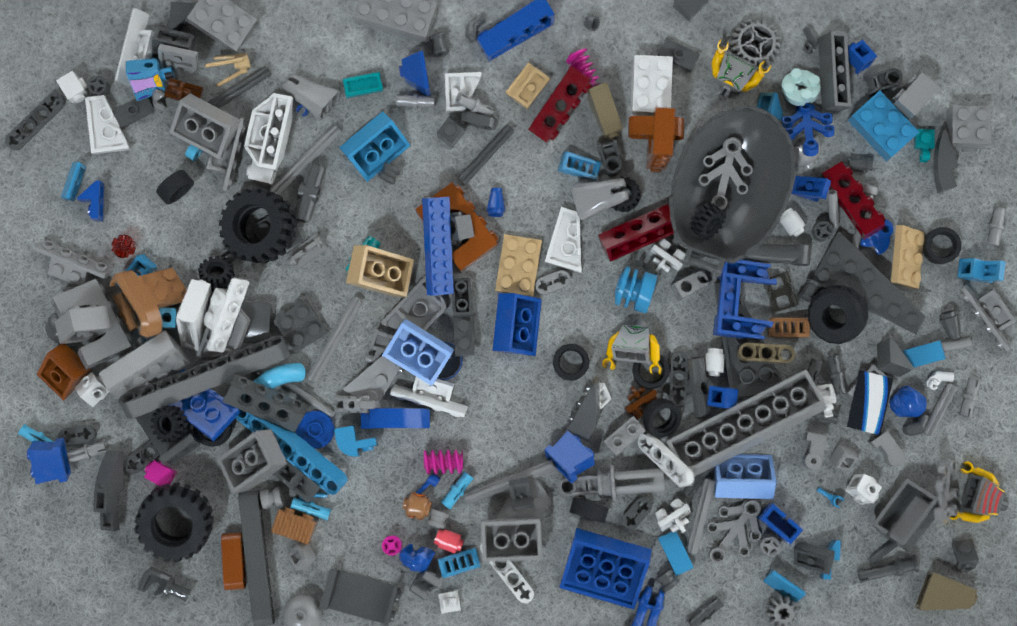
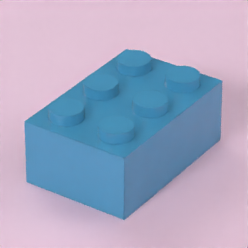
M881 91L877 92L848 119V122L886 162L919 133Z

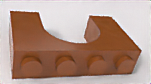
M655 107L652 140L648 139L646 169H650V172L660 173L662 170H665L673 156L675 108Z
M452 182L432 197H449L450 213L462 212L463 215L471 214L474 237L470 238L464 245L452 253V261L460 272H463L497 247L498 237L493 230L488 231L485 227L487 225L485 219L481 215H476L474 212L476 208L470 200L466 201L462 196L465 193L459 185L455 186ZM421 204L415 210L423 221V206Z

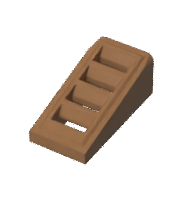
M769 318V321L774 322L772 328H769V337L808 338L810 336L808 318ZM775 322H779V333H775ZM783 322H787L786 333H783ZM791 323H795V333H791ZM800 323H803V333H799Z

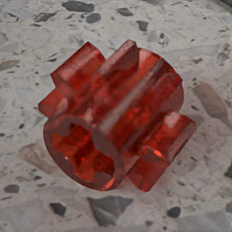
M119 235L118 239L113 238L111 243L113 248L111 251L119 258H128L129 254H134L136 242L129 235Z

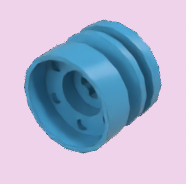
M626 266L617 283L614 305L619 306L621 299L624 298L626 299L624 308L628 307L630 301H634V311L646 314L655 288L657 275L645 272L642 278L638 279V269H635L631 277L628 276L630 267Z

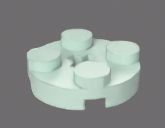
M793 69L791 73L784 77L781 90L785 95L784 98L789 103L797 106H804L805 103L814 102L820 93V78L807 70ZM798 85H803L806 89L798 90Z

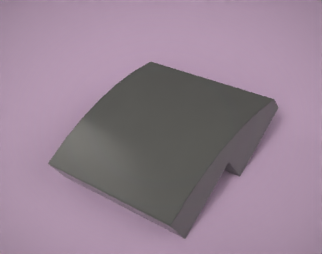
M242 302L241 309L251 320L243 342L258 343L269 339L271 334L272 304Z

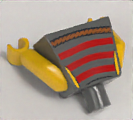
M964 462L963 464L969 466V471L960 469L963 474L971 472L974 475L970 474L960 507L963 513L958 511V515L950 517V519L962 518L963 521L980 523L988 520L991 516H998L1000 510L1005 511L1009 503L1003 499L1005 490L999 487L1000 483L994 474L979 467L974 468L971 462Z

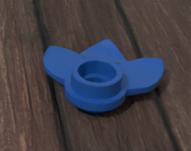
M889 220L884 221L887 227L885 233L880 230L866 240L861 238L860 245L874 247L877 255L884 253L890 245L889 237L894 230L893 224Z

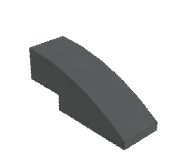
M947 130L938 134L933 157L934 180L938 194L957 187L952 170L959 165Z

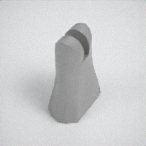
M292 74L289 80L285 81L281 86L285 94L292 96L294 100L304 106L320 121L327 116L328 111H331L337 105L341 95L338 90L317 84L296 74Z
M617 178L573 184L572 192L580 219L585 221L610 207L628 200L627 191L613 194L614 190L626 187L625 179Z

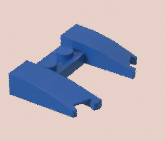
M746 260L725 263L721 276H718L720 287L713 335L753 340L765 339L761 334L766 326L772 328L774 322L739 317L738 309L741 282L767 285L777 284L776 278L770 279L767 269L772 267L771 264Z

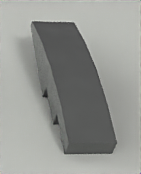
M286 460L287 464L272 475L276 476L287 487L309 503L321 487Z

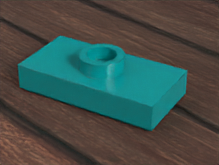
M380 72L342 79L346 98L384 91Z

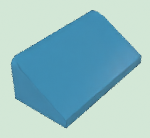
M72 163L61 195L62 199L75 201L86 169L82 163Z
M770 570L763 582L784 597H790V601L798 602L806 595L805 591L775 570Z

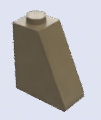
M607 82L590 88L587 100L604 139L609 138L612 140L619 137L623 127Z
M928 571L915 608L923 611L971 609L972 605H975L978 595L976 593L978 590Z

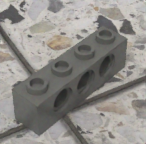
M234 374L222 401L292 432L296 431L304 417L307 405L237 374Z

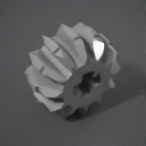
M778 596V602L772 598L771 602L774 605L766 606L767 609L771 610V612L765 613L767 617H771L768 622L770 624L775 623V626H781V624L782 626H787V623L790 626H794L791 620H798L799 617L794 615V613L800 612L798 608H794L796 602H790V597L788 596L785 597L784 601L782 596ZM784 608L787 613L781 617L778 612Z

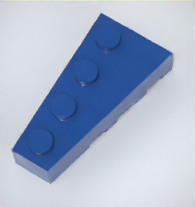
M534 0L507 19L498 22L490 30L487 29L481 32L477 38V43L487 60L491 61L554 25L555 14L547 0Z

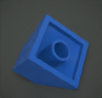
M423 51L401 59L402 66H399L400 76L404 77L407 84L424 96H431Z

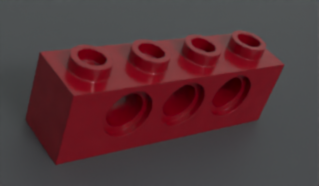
M571 66L528 130L546 143L550 140L554 141L560 133L558 129L561 124L565 125L571 116L568 114L572 108L575 110L582 100L579 99L583 93L587 94L588 90L592 87L590 82L593 79L576 66ZM571 84L577 87L575 95L569 93L568 88ZM560 100H563L566 103V109L564 111L558 108V102ZM548 116L555 118L554 126H550L547 123Z
M841 161L823 172L822 178L831 181L829 191H837L838 204L863 240H866L884 229V221L886 219L880 211H876L872 198L864 194V188L860 181H855L851 168L848 165L845 166ZM845 181L849 186L843 188L839 183ZM851 197H858L860 201L852 203L849 199ZM868 212L871 217L865 219L860 214Z
M668 204L598 234L602 249L609 261L616 260L673 235L670 207Z

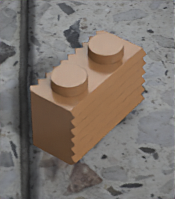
M288 507L278 509L271 532L304 544H310L317 521L313 520L314 516L307 515L306 513H303L302 516L295 514L296 510Z

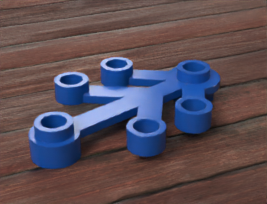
M805 103L804 106H797L795 114L782 118V126L787 128L785 130L788 131L791 140L795 139V136L804 130L806 141L803 143V154L806 156H815L819 152V145L813 137L812 129L822 133L825 137L834 136V126L830 125L833 122V115L828 112L821 114L815 111L813 104ZM813 117L821 121L823 125L811 120V118ZM799 119H803L802 122H800L794 128H791L793 127L796 121H798Z

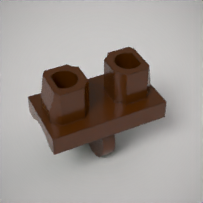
M171 78L169 79L168 88L164 96L180 101L187 95L192 94L201 99L204 88Z
M634 386L630 387L632 393L627 396L629 402L634 398L637 400L625 407V411L634 416L636 420L641 418L643 410L640 405L645 402L648 405L653 400L658 399L656 397L658 393L655 389L641 397L640 394L645 392L643 386L637 390Z

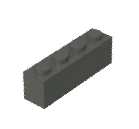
M830 31L818 38L822 111L839 113L851 107L847 33Z

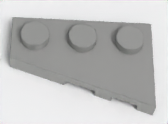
M381 356L345 386L343 390L352 396H369V400H379L380 402L401 367Z

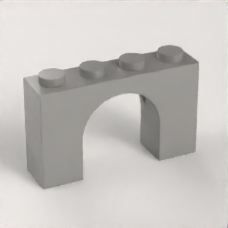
M96 279L52 297L51 301L59 318L68 308L73 306H80V308H86L97 304L99 307L106 306L111 329L99 340L79 348L77 353L86 370L128 352L131 347L130 344H132L127 333L124 334L122 330L123 324L121 319L113 313L114 307L110 300L107 301L104 295L105 289L101 283L98 284Z

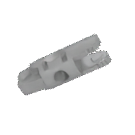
M334 396V401H343V407L334 408V413H369V409L380 408L379 400H369V396Z

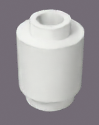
M789 208L783 213L780 223L790 236L794 235L797 237L805 231L804 227L806 224L796 210L793 211L792 208Z
M708 348L707 353H705V372H708V376L719 377L720 373H724L725 354H723V349Z

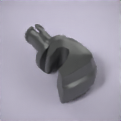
M156 568L146 570L138 584V590L145 592L151 585L158 582L160 588L154 592V595L163 593L162 598L164 599L172 595L186 602L188 596L181 594V592L190 595L191 592L190 589L175 584V577Z

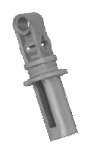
M611 465L609 472L597 471V476H578L577 480L572 483L573 489L571 492H565L562 488L563 483L568 481L566 478L562 479L558 485L559 492L565 496L598 494L599 498L612 496L613 502H617V495L619 497V495L665 492L664 472L660 468L615 471L614 465ZM654 477V484L616 486V480Z

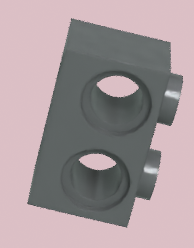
M157 26L152 37V55L158 56L160 44L195 51V35Z

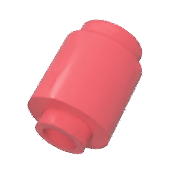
M439 529L434 544L438 545V548L455 554L456 550H461L464 540L461 539L462 535L446 529L444 531Z

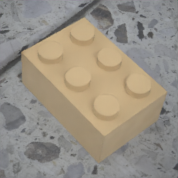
M354 245L346 283L393 297H407L414 259L367 245Z

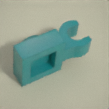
M917 129L919 133L914 137V149H919V162L927 163L931 157L930 150L935 148V130Z

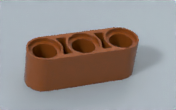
M653 116L629 117L628 137L652 140ZM675 117L674 140L684 139V118Z
M242 532L222 533L221 535L225 591L246 588Z

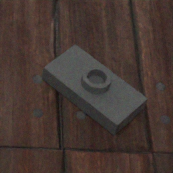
M666 37L657 56H672L673 64L691 72L700 54Z
M149 97L139 101L134 99L112 112L123 129L155 112V109Z

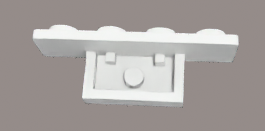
M137 8L132 10L115 81L127 86L131 85L126 75V61L151 59L152 37L155 31L146 30L149 14Z
M232 278L227 292L223 289L215 288L203 324L212 330L206 347L209 351L224 352L248 289L249 281Z
M416 377L413 389L394 384L390 395L395 396L399 400H409L419 406L431 407L435 411L448 412L454 417H464L468 406L450 401L454 384L440 379H436L431 386Z

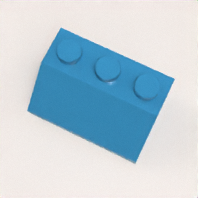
M382 111L342 144L339 149L368 182L383 169L384 162L390 164L411 145L392 119Z

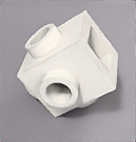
M93 372L85 376L75 387L78 395L92 407L100 400H103L109 393L100 375L96 376Z
M855 474L845 491L854 497L855 502L864 505L874 503L878 499L882 487L871 476Z

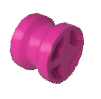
M388 536L382 542L383 552L390 556L396 555L402 548V542L397 536Z

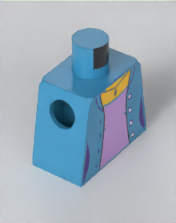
M157 59L126 61V75L137 101L152 96V92L155 89L165 91V80L174 78L172 67L161 69Z

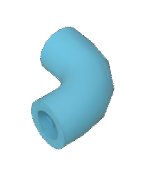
M301 363L275 366L262 373L253 382L262 384L272 390L286 383L301 382L305 378V367Z

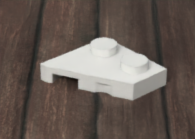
M481 72L445 74L447 113L466 112L467 108L456 104L455 99L460 92L472 98L481 79Z

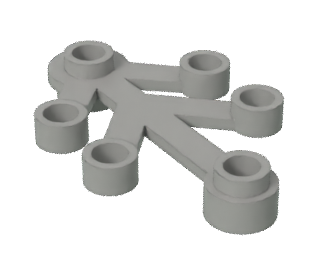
M735 137L727 138L721 150L703 159V165L707 168L712 167L715 161L726 156L725 163L708 174H702L698 179L701 186H707L711 180L721 175L717 196L711 201V203L715 204L716 200H721L722 206L719 207L721 210L727 206L725 193L729 176L736 185V192L739 195H744L748 192L747 184L743 183L732 165L733 159L735 158L740 165V172L743 176H749L753 172L752 166L747 164L741 154V141ZM734 144L736 149L730 150L729 145ZM707 158L712 159L711 165L706 164L705 160ZM748 167L750 169V173H744L743 168ZM702 177H706L708 179V182L706 184L701 182ZM739 186H744L746 188L745 192H740Z
M943 459L940 465H938L940 480L936 481L939 507H935L934 517L935 521L941 524H946L947 520H950V516L958 515L956 504H948L947 508L948 501L959 500L960 498L958 488H950L949 491L951 474L956 472L955 461L950 459Z
M748 498L740 506L719 507L718 515L722 518L728 517L729 514L742 513L738 520L720 523L709 522L706 529L712 534L717 531L730 529L720 545L710 550L709 558L712 562L722 563L725 560V550L736 535L739 542L738 554L742 557H747L750 554L744 528L748 518L751 527L750 539L753 541L761 539L762 535L757 523V515L761 511V505L756 499ZM749 504H752L754 506V510L752 512L748 511L747 509ZM722 508H725L727 510V514L725 516L721 515L720 513ZM711 524L716 526L715 531L709 530ZM755 531L759 534L757 539L752 538V533ZM743 547L747 548L745 555H742L740 552ZM716 551L720 553V557L718 559H715L713 557V554Z

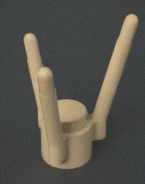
M247 53L215 56L214 60L223 61L205 64V67H214L234 63L235 69H240L238 72L217 83V87L241 74L248 73L247 68H251Z

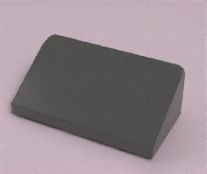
M804 542L794 546V565L830 574L835 551Z

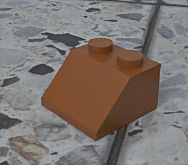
M60 344L46 354L36 375L64 401L75 390V387L81 380L88 375L91 368L86 370L80 357L73 349L66 344Z

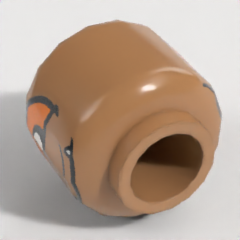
M413 492L409 498L405 497L402 509H406L405 514L407 517L423 520L425 516H429L432 502L429 501L428 496Z

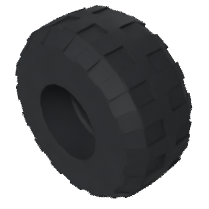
M832 285L824 288L814 296L809 304L807 317L810 327L817 337L828 343L843 344L855 339L864 330L868 319V307L861 294L855 291V289L845 285ZM835 305L843 309L846 314V323H838L832 319L829 312L830 306Z

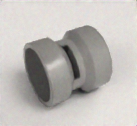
M281 487L273 488L272 491L267 489L260 490L263 509H268L274 504L277 507L284 505Z

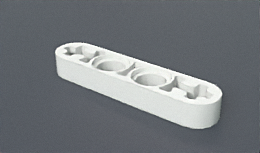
M646 433L638 437L639 448L679 487L689 486L693 483V472L655 435ZM658 449L661 451V458L657 455ZM670 461L673 462V465H674L673 470H671V468H670V465H669Z
M507 561L506 566L501 569L495 565V562H489L520 602L528 603L533 599V589L511 561ZM510 573L518 575L519 580L517 583L511 584L508 582L507 577ZM522 581L525 583L522 585V588L525 591L530 590L528 599L520 597L522 593L519 588L517 591L513 589L519 586Z

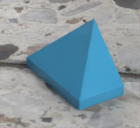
M760 92L757 108L771 113L781 121L783 113L778 94L776 92Z

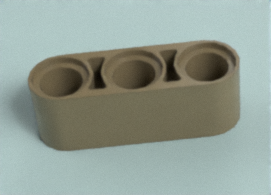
M744 343L736 350V356L744 362L786 364L793 361L796 355L795 350L788 345ZM743 347L750 349L751 354L749 357L743 356ZM763 348L768 349L770 352L768 359L761 355ZM782 350L789 352L788 360H784L781 357Z

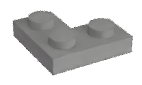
M163 44L159 45V65L161 69L172 67L174 72V78L172 79L179 80L181 74L180 67L197 70L198 52Z

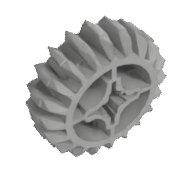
M749 19L747 24L742 22L741 28L736 27V33H732L731 37L734 40L730 41V45L734 47L730 49V52H736L735 55L756 66L758 65V67L762 61H765L762 67L764 68V65L769 67L770 61L775 62V56L780 54L778 49L781 48V44L778 41H780L781 37L775 36L778 31L771 30L772 24L768 27L765 25L766 20L759 24V19H756L753 24L752 20ZM757 31L763 33L766 37L759 36ZM749 32V41L741 45V37ZM753 41H756V43L758 42V43H759V46H758V47H755V45L753 46V45H752ZM770 44L769 53L762 57V48ZM745 52H751L754 55V57L747 55Z

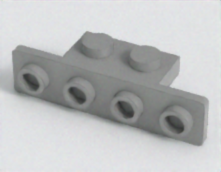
M241 117L238 118L240 123L235 137L222 158L218 159L210 154L208 156L205 169L224 174L220 188L221 193H225L227 189L229 190L232 184L230 174L231 171L234 172L237 163L234 157L235 153H239L241 142L238 141L240 134L243 135L246 125L243 123L244 118Z
M42 241L35 246V251L51 257L48 274L77 286L87 283L89 273L106 278L113 270V268L108 267L105 263L96 262L85 255L76 254L68 248L54 245L51 241Z
M963 285L961 294L964 299L973 304L974 307L972 309L978 317H982L986 322L984 326L987 331L994 333L998 346L1009 351L1012 346L1001 331L1016 322L1017 319L995 289L977 299L968 285Z

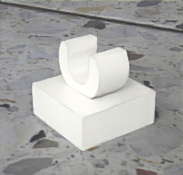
M458 590L438 594L442 614L461 610Z

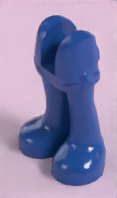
M647 586L638 598L639 604L631 626L643 625L647 609L651 610L646 626H656L660 612L664 609L665 592L659 590L655 602L651 603L649 599L652 587Z

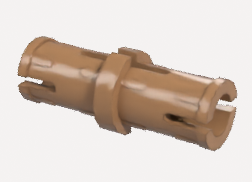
M122 292L113 296L112 298L119 310L118 314L123 318L128 331L131 332L140 328L141 326L133 313L134 309L128 303L125 294Z

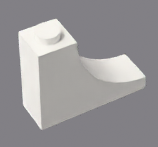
M191 280L176 316L181 347L198 351L202 341L204 316L212 295L211 284L204 280Z

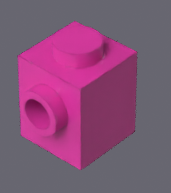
M153 460V462H149L146 466L144 478L161 487L164 484L170 485L178 471L171 467L168 468L161 461Z

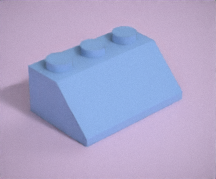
M405 319L382 356L432 386L455 349Z
M738 454L715 466V498L774 499L776 476L772 455Z

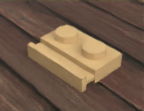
M528 62L507 89L506 94L528 110L549 83L550 78Z

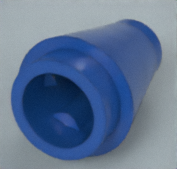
M501 188L491 189L486 209L490 217H502L503 212H505Z

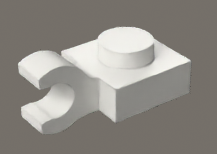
M817 385L816 387L826 403L824 416L825 418L833 417L832 403H836L833 385Z

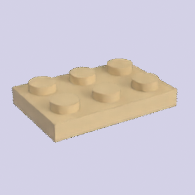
M896 225L891 283L911 289H919L921 263L923 261L922 251L925 241L924 232L904 225Z
M504 234L495 291L533 297L542 240Z

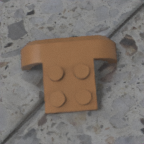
M173 268L138 276L132 270L114 274L110 282V287L115 286V283H117L139 317L140 335L145 337L161 333L162 319L158 308L183 302L187 292L186 287Z

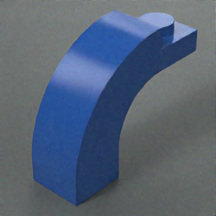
M369 409V413H361V429L430 428V409Z

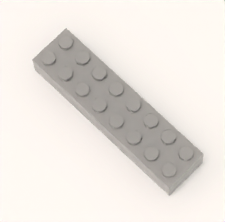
M804 370L666 442L670 450L693 472L695 477L826 410V403L808 371Z

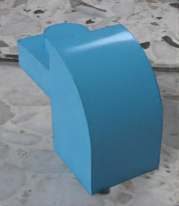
M976 258L959 259L957 278L983 283L1004 281L1006 262L983 261Z
M355 426L334 429L338 448L348 456L360 457L359 449L362 448V452L374 450L373 446H378L377 438L357 441Z

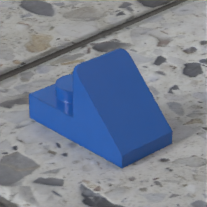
M796 176L791 194L818 202L819 199H826L831 181L826 178Z
M96 180L76 200L91 202V205L88 206L89 216L94 221H103L104 183Z

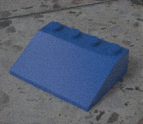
M576 528L559 588L635 609L651 561L652 549Z

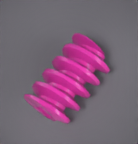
M587 48L571 53L566 59V63L571 64L569 69L571 66H576L593 79L590 82L592 84L591 88L600 85L601 83H595L599 76H592L596 69H589L593 62H586L590 55H583Z
M424 450V469L427 474H430L432 469L435 474H438L439 469H441L443 474H446L447 469H449L450 474H453L455 469H457L458 474H461L463 470V450L461 455L458 454L457 450H454L453 455L450 454L449 450L446 451L445 455H443L442 450H439L437 455H435L434 450H431L430 455H427L426 450Z

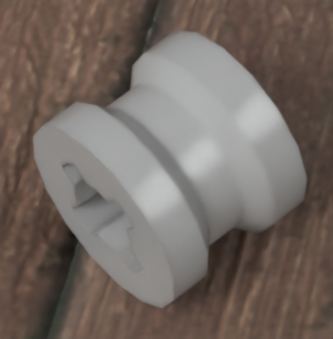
M431 509V517L427 520V524L445 529V520L449 517V513Z
M765 536L759 542V549L767 556H774L780 551V542L772 536Z

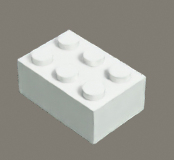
M634 55L631 116H653L655 107L671 108L672 56Z

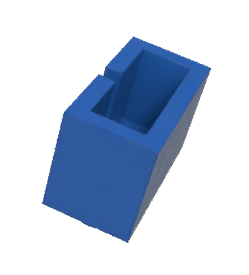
M769 503L757 518L786 544L791 545L803 529L792 519L787 518V515L777 506Z

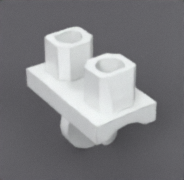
M664 238L650 250V252L662 259L660 261L655 257L652 261L658 265L655 270L657 272L662 268L668 273L670 267L665 262L678 271L683 265L682 262L686 254L677 249L673 256L669 255L666 251L671 244Z
M677 498L670 504L675 512L668 515L663 508L655 513L662 532L668 528L672 532L678 529L682 533L686 531L683 526L689 523L685 517L691 514L690 507Z

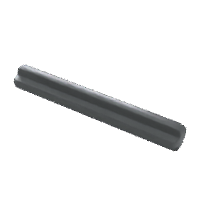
M264 66L207 103L220 108L271 76V72Z
M506 125L458 177V180L463 185H466L514 133V129L510 125Z

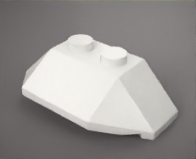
M273 93L268 99L252 110L244 147L257 167L277 170L284 158L292 124V96Z

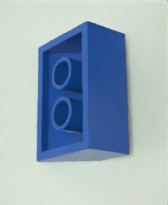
M516 293L498 294L492 351L536 356L542 299Z

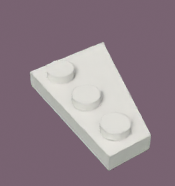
M106 96L85 97L91 153L94 155L131 150Z
M561 207L545 263L582 273L580 217L577 211Z

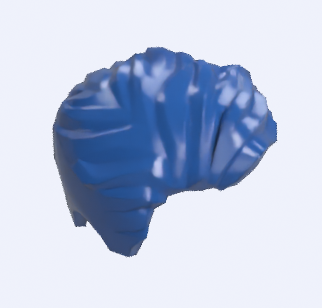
M908 385L898 389V392L889 400L891 410L899 417H919L925 412L927 406L925 396Z
M410 543L400 550L399 560L410 571L424 572L428 569L435 552L427 547H421L415 551L413 550V544Z

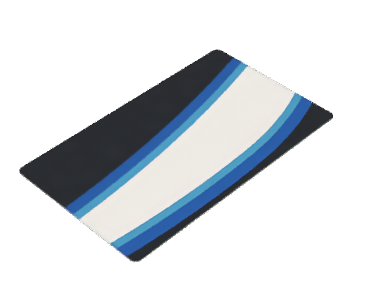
M862 370L859 371L847 427L881 435L893 378Z

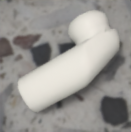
M935 371L927 379V386L931 390H936L942 381L953 382L954 373Z

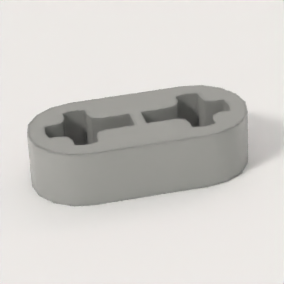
M560 270L541 277L536 282V291L540 295H547L563 289L570 283V275L568 272ZM559 274L567 277L565 284L561 282L554 284V280L559 278ZM542 281L545 284L552 283V285L547 287V291L539 289Z

